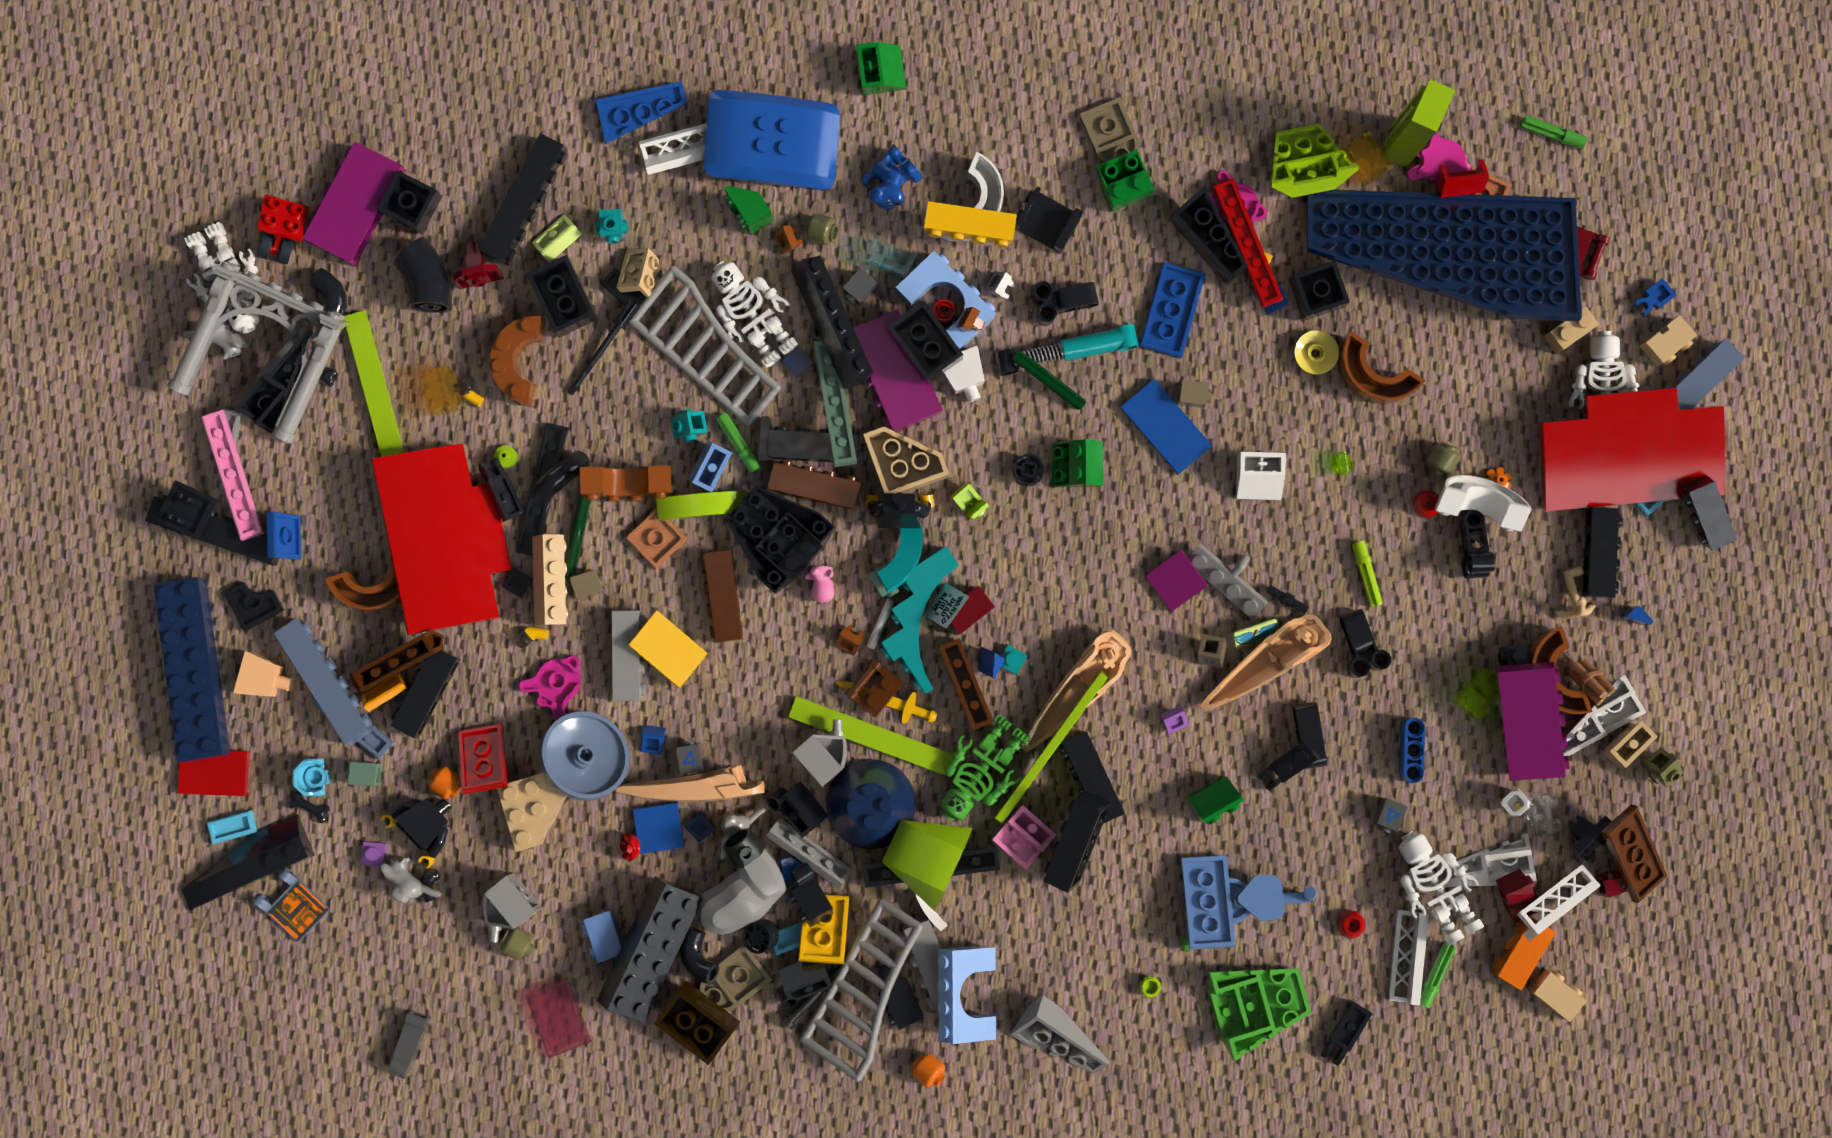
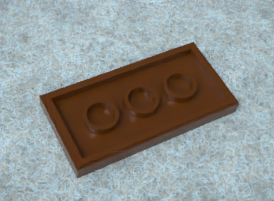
M1631 804L1605 827L1601 833L1632 902L1639 903L1667 877V873L1638 807Z

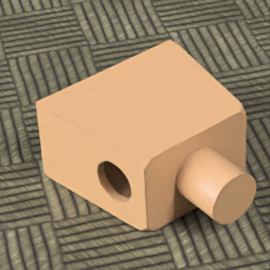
M245 651L233 693L275 697L278 689L289 691L293 680L292 678L282 676L284 666L256 653Z

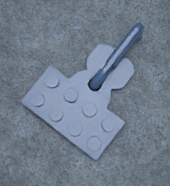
M1227 855L1181 858L1189 950L1235 947L1234 924L1242 922L1250 913L1260 921L1278 920L1284 914V904L1310 903L1317 896V890L1310 886L1305 888L1304 892L1283 893L1281 880L1275 875H1257L1248 885L1239 879L1229 878Z

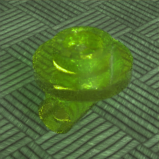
M1346 451L1337 453L1331 460V468L1338 475L1350 474L1353 469V459Z

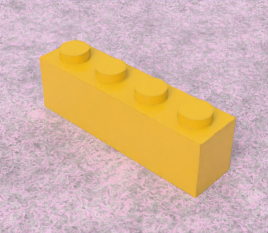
M928 201L924 233H928V236L934 238H941V235L950 236V239L955 241H963V238L971 239L976 244L991 242L997 247L1006 248L1008 245L1012 246L1017 214Z

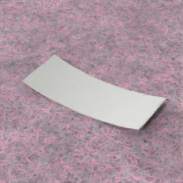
M915 894L922 910L935 927L940 931L946 928L948 924Z

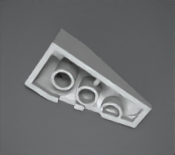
M1041 996L1029 1005L1011 1032L1012 1036L1028 1047L1036 1049L1038 1045L1050 1050L1048 1055L1056 1057V1055L1069 1058L1070 1064L1092 1073H1097L1109 1064V1060L1064 1010L1045 996Z

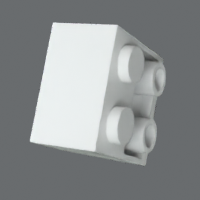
M1240 452L1237 455L1236 499L1281 500L1285 480L1286 453Z

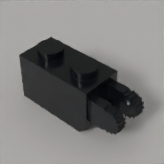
M886 965L880 966L878 972L880 978L886 981L891 968ZM901 976L898 977L887 1001L890 1013L887 1015L892 1026L897 1025L900 1030L923 1019L924 1015L907 979Z

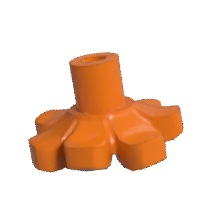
M1498 467L1496 472L1493 469L1486 472L1489 478L1485 479L1499 483L1509 489L1512 486L1508 482L1512 476L1510 473L1503 474L1504 468Z

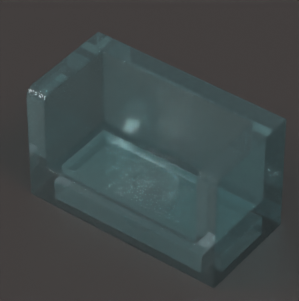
M876 235L867 254L866 263L904 280L910 274L917 258V253L914 251L912 254L882 241L881 237Z

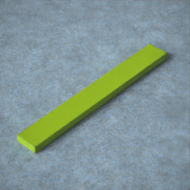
M364 310L346 315L344 320L349 322L346 329L381 457L405 453L367 312Z
M1100 670L998 811L995 819L999 822L1005 821L1107 680V675Z
M797 696L789 714V718L827 732L833 729V719L842 720L841 732H844L843 736L846 739L947 776L946 768L953 758L952 754Z

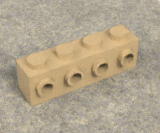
M542 534L532 536L534 626L566 624L568 609L565 605V598L567 596V586L565 585L567 565L564 562V553L566 551L564 535Z

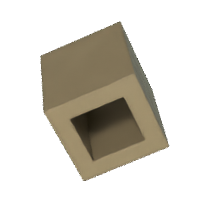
M1182 380L1179 386L1177 405L1204 408L1211 401L1212 390L1208 389L1209 383Z
M597 570L570 577L575 597L578 600L605 592L604 587L607 586L603 573L599 574Z
M1202 634L1198 651L1200 664L1222 668L1227 648L1225 638Z

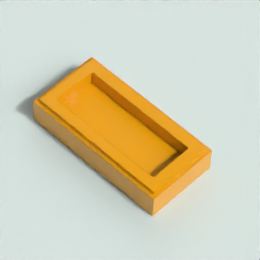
M398 673L362 693L361 698L364 708L370 712L406 690L407 687L403 675Z

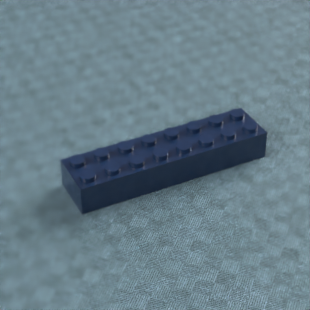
M194 577L154 584L177 762L188 763L230 755V744L207 581L203 578Z

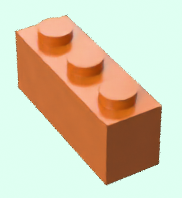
M1529 917L1534 924L1539 922L1536 919ZM1521 920L1516 926V930H1518L1514 938L1511 937L1504 947L1506 950L1504 955L1495 961L1493 965L1495 970L1492 973L1519 990L1523 989L1556 933L1547 927L1531 941H1528L1523 934L1529 928Z

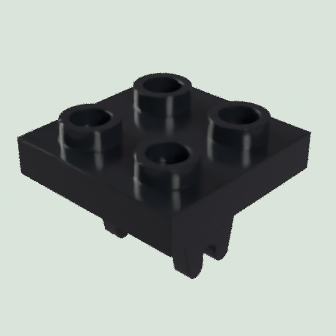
M175 480L155 521L199 540L218 499Z
M1579 815L1576 817L1578 821L1576 824L1570 822V832L1578 841L1573 846V858L1579 864L1584 860L1588 862L1596 854L1595 849L1598 846L1606 845L1601 831L1612 822L1606 815L1596 825Z

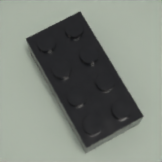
M1088 791L1081 796L1079 795L1076 800L1073 799L1068 808L1069 818L1067 821L1064 820L1059 832L1062 835L1052 848L1051 853L1054 856L1052 861H1048L1043 873L1046 876L1043 882L1066 893H1069L1080 883L1112 802Z

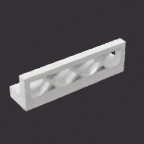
M707 123L639 141L648 175L704 160L706 132L704 131H706ZM693 134H699L703 136L701 140L696 143H693L688 140L690 136ZM676 139L681 142L677 148L667 146L670 140ZM652 145L660 147L657 153L651 155L647 154L645 148Z
M1583 864L1517 914L1529 928L1523 934L1528 941H1531L1601 886ZM1578 873L1588 882L1586 886L1576 884V875ZM1561 886L1571 888L1570 898L1560 896ZM1544 899L1555 900V910L1545 909ZM1529 911L1539 912V922L1534 924L1526 913Z
M1397 909L1388 1000L1407 1002L1411 1005L1420 1006L1429 914L1426 913V916H1422V912H1415L1417 918L1414 919V925L1406 931L1401 925L1402 915L1411 916V912ZM1407 936L1412 945L1411 949L1404 954L1399 948V942ZM1405 959L1409 964V971L1401 976L1397 971V964ZM1400 982H1403L1407 987L1406 997L1394 996L1395 986Z

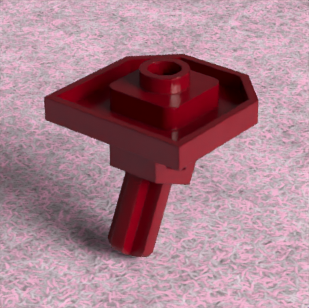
M470 240L466 245L468 254L465 256L466 268L460 269L453 274L454 282L461 289L468 287H482L486 283L504 279L503 272L496 264H485L481 252L478 250L480 247L479 242Z

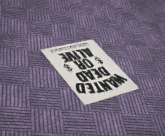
M946 583L924 615L947 629L969 596Z

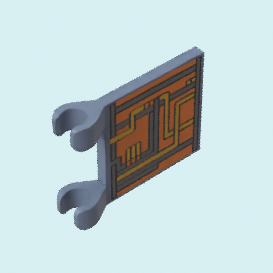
M286 868L279 876L291 886L273 904L263 894L258 896L254 903L275 920L297 942H300L328 913L330 908L303 884L289 868Z

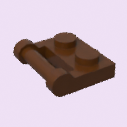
M872 658L868 663L867 669L852 688H848L844 694L874 718H877L904 682ZM878 672L881 676L865 696L861 698L858 693L872 675Z

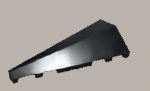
M304 325L231 400L235 410L251 418L254 424L271 434L274 430L276 419L281 414L284 399L288 396L299 369L300 359L305 354L308 339L313 334L312 330Z

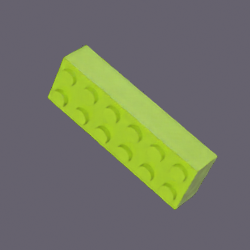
M1431 79L1425 86L1421 84L1413 98H1410L1408 104L1405 105L1398 117L1393 121L1390 128L1392 131L1389 137L1387 136L1381 148L1385 150L1382 157L1407 167L1438 131L1456 90Z

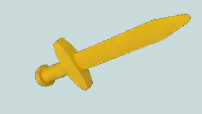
M846 681L836 682L837 685L845 690L851 689L855 684ZM864 686L858 695L864 697L870 688ZM912 692L907 701L893 697L887 704L888 707L903 712L902 724H906L912 714L928 719V722H935L937 718L935 710L929 711L915 706L916 692Z

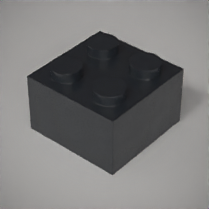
M397 170L377 210L383 216L422 235L443 196L436 189Z
M1336 261L1293 274L1289 279L1303 321L1345 308L1350 303Z

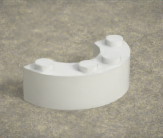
M976 152L967 179L975 183L980 192V201L975 208L1001 212L1004 195L1001 176L995 165L987 157ZM942 235V239L949 240V241H955V240H951V239H950V236H943V235Z
M1456 475L1448 478L1436 504V511L1445 516L1450 514L1458 516L1460 510H1477L1483 515L1494 519L1503 529L1521 532L1532 509L1524 498L1511 489L1494 481L1470 475Z

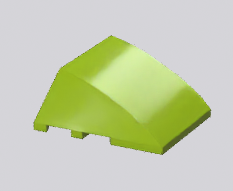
M1320 124L1278 131L1275 138L1271 187L1292 198L1334 190L1358 171L1359 166L1355 162L1352 163L1346 157L1347 153L1344 150H1340L1334 144V139Z
M901 820L882 862L935 911L973 828Z

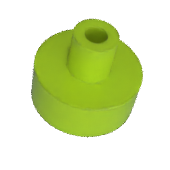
M504 445L495 451L494 458L500 461L503 468H511L516 464L518 455L512 447Z

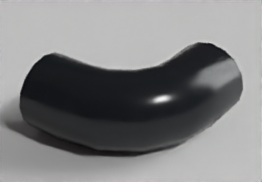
M323 268L318 269L311 279L310 286L324 296L323 310L326 312L335 311L344 315L347 309V294L342 283Z
M575 451L559 461L535 483L538 493L546 499H551L571 480L580 475V467H589L590 461L587 454L582 451Z
M689 927L679 949L681 962L688 974L698 981L711 985L717 978L719 965L706 959L702 953V944L706 932Z

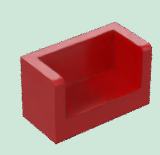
M1484 159L1479 160L1476 170L1447 173L1445 164L1440 165L1435 179L1440 198L1484 192L1489 179V173Z

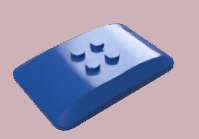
M716 90L711 93L708 100L704 171L709 177L828 190L835 182L839 110L834 104L751 92Z

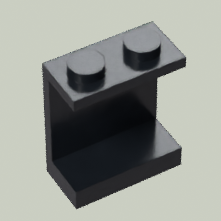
M1037 186L1034 192L1030 190L1024 201L1027 203L1024 210L1019 209L1015 229L1061 254L1081 220L1083 211L1075 208L1074 211L1040 193L1041 188Z

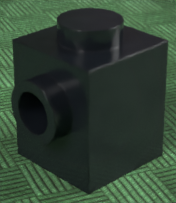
M1528 644L1500 647L1498 652L1499 665L1531 664Z

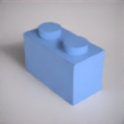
M708 440L688 480L712 492L732 452Z
M611 909L584 919L585 924L582 925L585 937L590 938L592 946H589L592 958L597 959V962L600 963L617 957L623 945V940L613 910Z

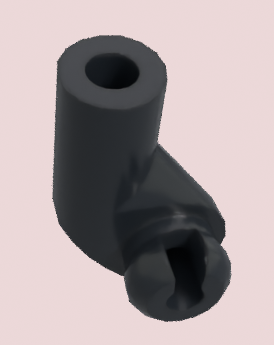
M437 869L427 870L421 879V883L433 889L434 881L440 879L439 871ZM422 894L425 903L436 899V897L428 894Z

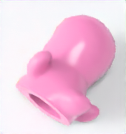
M811 567V571L805 575V580L813 579L811 594L812 598L817 602H829L834 597V585L830 579L834 575L832 567Z

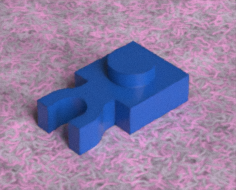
M1662 278L1643 292L1646 298L1638 299L1633 305L1636 307L1639 304H1644L1645 310L1640 313L1644 317L1652 310L1653 306L1657 310L1677 295Z

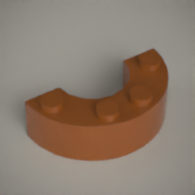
M541 316L523 317L508 324L496 337L490 353V368L498 387L512 400L527 407H532L535 385L521 378L517 370V360L526 346L533 343H542L546 321Z
M1352 331L1343 339L1339 350V369L1346 385L1360 398L1378 404L1398 402L1414 393L1426 381L1408 368L1395 377H1382L1376 374L1369 367L1366 360V351L1370 343Z
M670 465L646 466L633 469L580 467V494L585 496V500L606 498V502H619L620 498H629V502L642 501V497L653 496V499H664L666 494L671 493Z
M389 558L390 569L387 577L373 587L362 586L356 580L354 574L349 572L325 578L326 584L333 595L350 607L365 611H382L400 603L391 558Z
M1562 626L1547 630L1533 642L1529 649L1531 664L1554 662L1555 666L1559 655L1570 648ZM1560 682L1556 683L1557 691H1562L1563 704H1559V713L1586 714L1593 712L1585 690L1573 691L1564 687Z

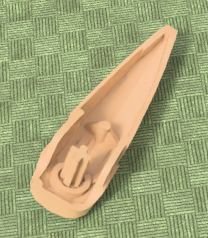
M1306 614L1300 618L1292 619L1277 632L1269 635L1240 662L1207 696L1200 706L1207 712L1265 685L1299 663L1308 661L1325 649L1331 642V633L1321 620L1313 614Z
M1104 630L1084 650L1081 658L1055 689L1027 734L1031 738L1026 744L1022 743L1021 745L1024 751L1028 752L1034 749L1058 730L1100 670L1107 675V680L1089 705L1103 695L1106 689L1118 680L1131 655L1129 643L1115 630Z
M735 765L701 774L619 785L616 788V792L665 801L706 802L753 796L764 793L766 788L763 780L748 781L744 776L742 766Z

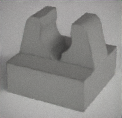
M995 271L984 290L992 295L1008 298L1009 295L1004 290L1007 286L1014 288L1015 284L1011 280L1012 277L1006 272Z

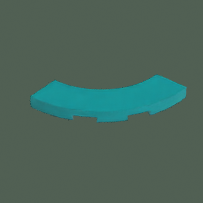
M921 523L920 528H898L900 532L899 549L893 560L885 568L877 572V577L887 593L902 585L919 562L923 544Z

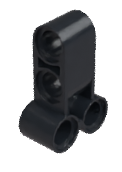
M1040 281L1034 285L1031 293L1032 300L1040 305L1036 313V320L1042 326L1051 325L1057 314L1099 305L1095 282L1052 289L1048 282ZM1045 289L1048 296L1041 298L1037 295L1036 290ZM1041 311H1050L1052 318L1044 319L1041 316Z
M1470 510L1459 523L1464 554L1462 562L1463 576L1465 579L1489 577L1490 572L1495 570V558L1493 552L1489 551L1484 516L1477 510ZM1467 519H1473L1476 522V526L1469 525ZM1471 540H1476L1480 548L1473 547Z
M1358 609L1339 616L1340 624L1353 658L1347 663V673L1353 678H1360L1367 675L1370 668L1375 671L1388 668L1392 661L1391 655L1385 650L1377 649L1363 610ZM1377 654L1384 658L1382 666H1378L1375 663L1374 659ZM1356 661L1363 665V671L1360 674L1356 673L1353 669Z

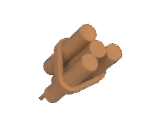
M1564 651L1562 652L1572 663L1570 667L1573 670L1569 672L1568 676L1579 686L1578 689L1580 691L1585 690L1587 696L1597 706L1602 704L1608 695L1615 692L1616 689L1603 676L1604 673L1601 670H1597L1587 659L1582 660L1581 663L1573 662Z

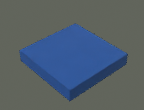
M267 512V549L269 558L301 560L300 515Z
M678 802L633 809L636 835L640 843V854L685 847Z

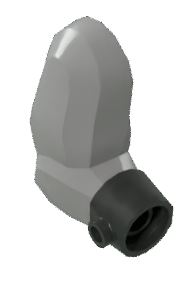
M744 828L734 833L723 845L727 857L737 871L726 877L720 884L704 892L701 896L703 899L697 910V915L704 928L711 933L721 935L732 933L757 921L766 914L786 891L782 872L773 855L749 828Z

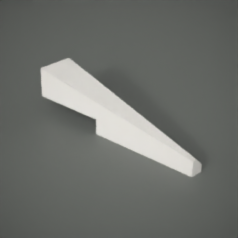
M1625 674L1613 684V687L1616 689L1615 692L1608 695L1602 704L1598 706L1595 704L1592 707L1593 712L1587 713L1566 735L1568 748H1563L1564 756L1574 754L1646 713Z
M1528 833L1522 834L1521 839L1510 843L1508 840L1502 842V847L1493 851H1489L1487 848L1457 861L1461 867L1464 866L1466 868V873L1478 881V886H1496L1495 880L1518 869H1521L1525 876L1529 875L1534 884H1537ZM1451 869V878L1443 887H1463L1458 876L1455 877L1453 875L1454 871ZM1445 871L1438 876L1439 882L1444 880ZM1472 881L1467 882V886H1475ZM1429 882L1420 884L1423 887H1432V885H1430L1431 883Z

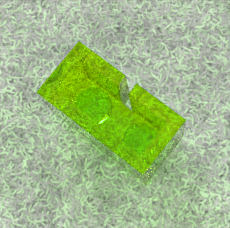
M1485 667L1479 668L1452 703L1472 719L1484 718L1490 711L1488 707L1491 704L1490 702L1492 700L1497 701L1500 698L1498 677Z

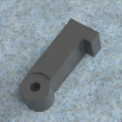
M413 1010L407 1013L404 1021L405 1025L394 1051V1057L389 1065L388 1073L403 1079L406 1078L432 1017Z

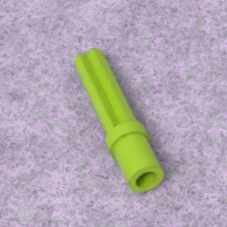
M1365 540L1353 543L1352 548L1356 558L1355 562L1360 571L1369 605L1371 607L1381 605L1382 599Z

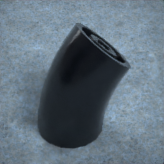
M420 237L409 244L394 261V265L402 275L408 290L409 307L417 311L429 313L451 311L452 294L446 269L426 237Z

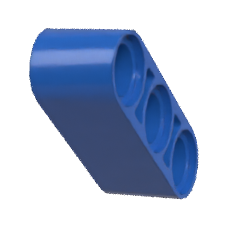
M1406 718L1400 726L1399 776L1404 782L1418 783L1424 776L1425 724L1419 718ZM1410 722H1414L1417 725V731L1414 734H1411L1408 730ZM1411 744L1415 745L1417 750L1416 754L1412 757L1407 752ZM1409 767H1413L1416 770V775L1412 779L1407 776Z

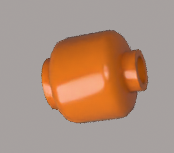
M444 766L440 770L436 768L428 778L431 780L430 790L444 800L454 799L461 791L460 774L449 766Z
M931 1053L919 1055L911 1066L913 1077L926 1088H930L933 1085L939 1086L946 1077L943 1074L945 1065Z

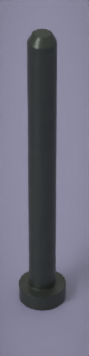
M839 964L829 974L831 982L842 964ZM826 990L806 997L788 1016L784 1015L781 1020L792 1030L796 1026L794 1022Z

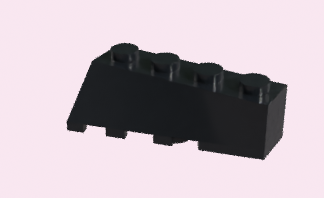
M1204 186L1171 215L1169 221L1228 286L1245 271L1248 265L1237 244L1233 241L1228 227L1220 217L1206 186Z

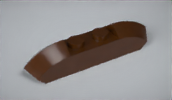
M429 630L349 674L352 686L359 693H362L442 650L444 635Z

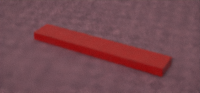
M1234 178L1214 185L1212 187L1232 238L1248 265L1246 272L1261 308L1283 301V296Z

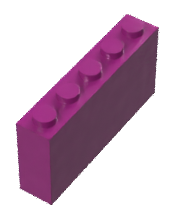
M354 142L347 149L343 164L336 169L333 183L326 188L325 198L315 208L311 224L309 223L305 227L303 239L309 244L356 266L382 217V214L377 210L397 170L405 174L406 169L401 164Z
M898 309L853 328L873 371V374L866 380L870 390L874 388L877 394L874 400L878 409L884 410L886 417L883 418L886 428L892 429L896 433L943 412L932 384L926 385L887 331V326L901 317Z
M1554 662L1498 666L1509 780L1566 777L1565 770L1570 769L1569 756H1564L1563 748H1568L1567 736L1561 733V726H1565L1564 712L1559 713V704H1563L1562 691H1557L1556 683L1561 682L1560 669H1555Z

